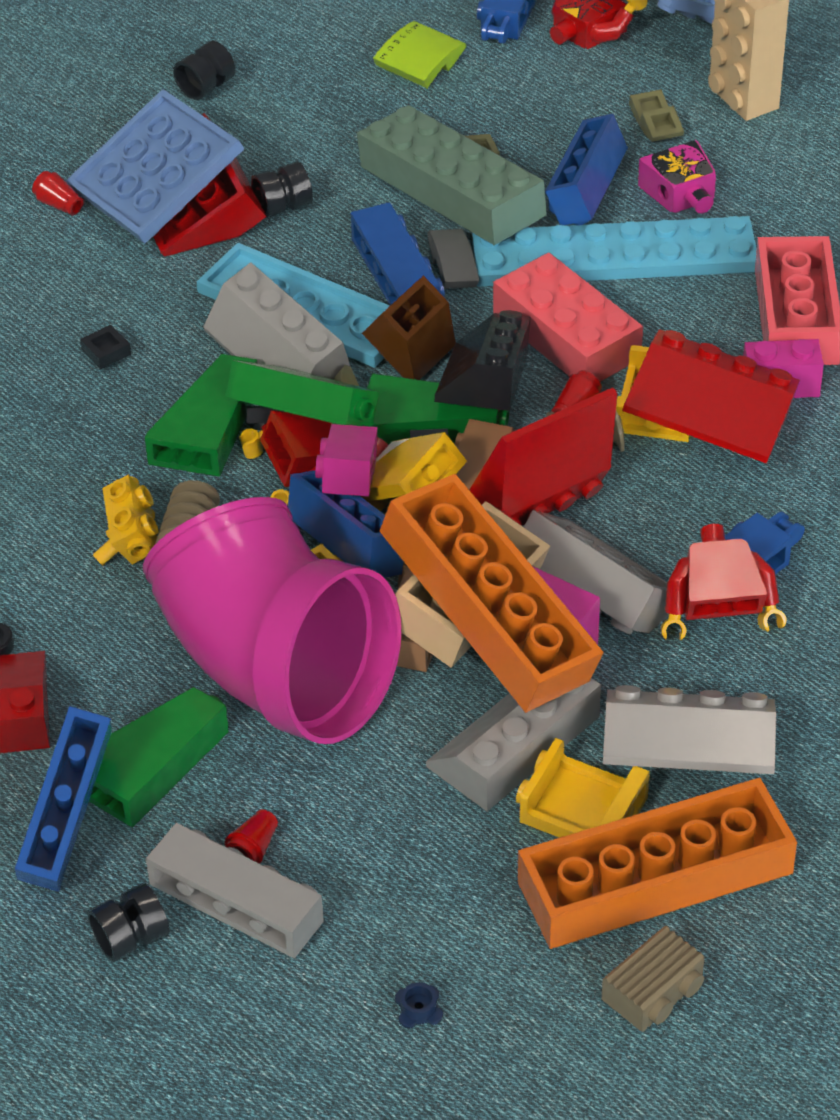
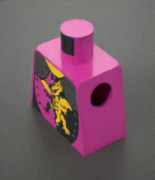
M697 140L639 158L638 186L668 211L676 213L693 207L697 213L702 214L711 209L715 196L716 173Z

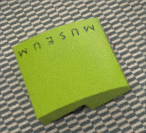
M412 21L388 39L375 54L373 60L377 66L428 88L441 69L447 71L451 69L466 49V44L421 23Z

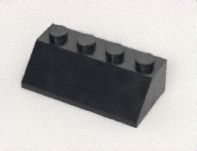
M513 310L494 313L457 341L435 393L434 402L510 411L527 359L531 317L522 316L520 312Z

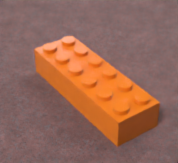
M452 474L390 501L379 532L525 713L590 682L604 652L456 474Z
M759 777L518 850V884L549 949H553L791 875L794 870L797 840L762 779Z

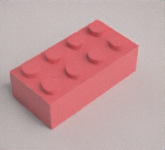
M758 237L755 277L763 341L819 339L824 365H840V305L830 237Z
M549 252L493 282V314L505 310L520 312L522 316L531 317L528 343L569 377L584 370L593 374L601 382L628 367L629 351L632 345L642 346L643 325Z

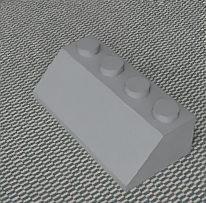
M251 262L223 283L203 326L205 332L231 355L257 359L259 364L287 367L329 379H334L344 365L350 366L344 343Z
M536 510L532 511L524 528L550 545L540 570L599 596L600 615L603 611L611 616L610 624L629 635L632 634L633 630L650 633L669 616L665 612L667 582L571 520Z
M591 678L590 682L527 713L524 712L509 693L426 761V767L485 811H489L521 784L524 779H527L534 773L538 755L543 749L548 751L555 738L564 740V746H566L600 717L601 684Z
M632 685L617 686L615 690L607 689L603 764L775 774V699H768L767 695L756 692L744 693L742 697L725 696V693L717 690H704L700 692V695L683 694L682 690L669 687L660 688L658 692H644L639 687Z

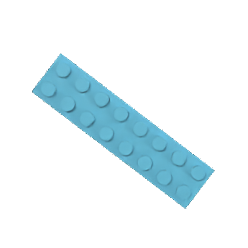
M750 216L645 222L628 221L607 224L592 223L579 226L526 227L496 245L472 233L473 254L479 276L477 287L493 286L495 280L548 252L585 281L755 272L757 248Z

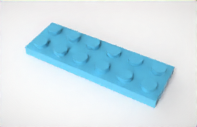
M241 243L233 246L196 281L198 293L216 300L223 283L251 262L344 343L348 357L373 368L384 359L362 332L390 305Z

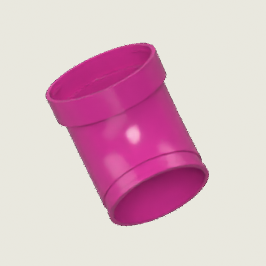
M272 497L246 498L220 505L187 520L166 534L152 547L145 557L143 572L147 581L152 585L153 595L171 630L186 652L212 680L231 696L263 714L267 721L278 730L315 743L334 744L343 741L355 734L369 721L383 701L392 682L401 646L399 605L392 587L382 575L371 569L335 559H319L306 544L298 526L292 521L293 518L288 505L284 501Z

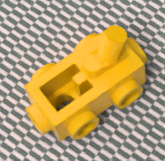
M128 474L102 488L109 528L106 531V535L109 540L93 554L102 566L118 552L133 565L144 559L156 544V534L159 533V529L154 520L155 511L151 508L154 505L152 495L146 486H140L137 478L131 477Z

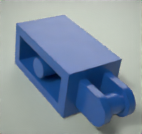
M535 0L480 1L477 8V20H481V39L483 41H488L489 38L497 39L501 44H505L507 38L518 40L535 5Z
M782 511L769 520L757 512L746 521L737 523L731 532L725 535L726 540H746L750 550L757 552L777 574L789 565L791 547L802 538L805 527L800 523L793 524L790 522L789 516Z

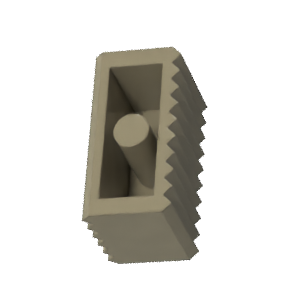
M664 926L603 978L602 1000L641 1032H645L646 1028L651 1026L653 1022L657 1025L664 1022L672 1012L674 1005L683 996L687 998L692 997L700 989L704 981V956L702 952H697L695 947H691L688 942H684L681 936H677L675 931H670L668 926Z

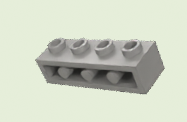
M175 823L146 857L151 886L294 959L324 922L322 895L313 887L305 883L299 884L281 875L272 866H263L245 857L239 850L233 847H225L209 839L199 830H190Z

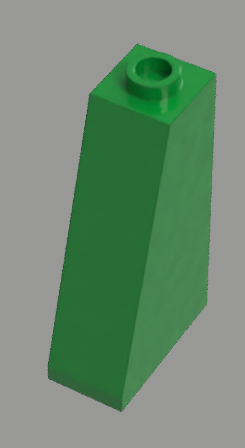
M221 354L146 433L145 445L148 465L220 477L246 418V406H251V403L225 397L232 360L257 363V359Z
M232 360L225 397L334 424L373 427L379 391L287 367Z
M372 373L367 389L379 391L373 427H378L377 437L384 440L388 445L392 441L410 438V430L448 429V437L455 444L457 434L464 433L469 419L508 426L509 411L434 402L435 393L439 386L437 382Z
M193 687L111 733L89 802L133 828L229 732L226 705L218 697L207 695Z

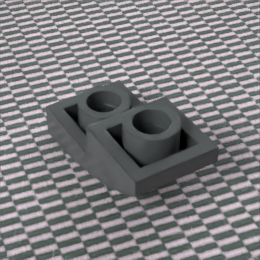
M463 229L429 230L427 235L433 265H438L444 289L476 287L479 282L478 271L472 249Z

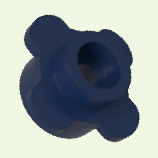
M421 982L412 983L399 990L395 995V1002L401 1009L399 1023L405 1028H413L416 1024L427 1022L432 1025L440 1023L443 1019V1011L437 1004L439 990L432 985ZM420 1005L423 1006V1008L417 1009L415 1008V1006Z

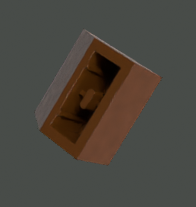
M424 275L362 332L365 338L403 378L420 380L456 343L449 302Z

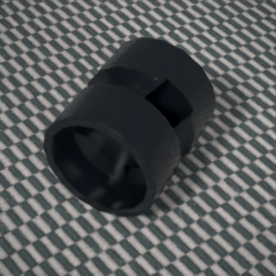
M217 41L205 43L195 50V54L186 56L177 62L173 68V75L179 89L193 100L202 99L212 92L215 87L222 85L235 74V63L230 52Z
M298 161L279 167L277 174L274 171H264L251 177V188L266 218L285 212L286 206L293 210L312 203L313 192L305 168Z
M141 883L121 893L120 902L118 903L109 899L87 912L88 921L95 939L111 962H115L135 952L138 942L148 945L168 935L170 932L169 923L162 905L146 883Z

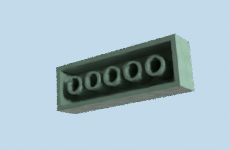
M410 105L399 108L393 114L375 121L370 126L357 132L362 168L493 245L500 243L547 216L544 180Z

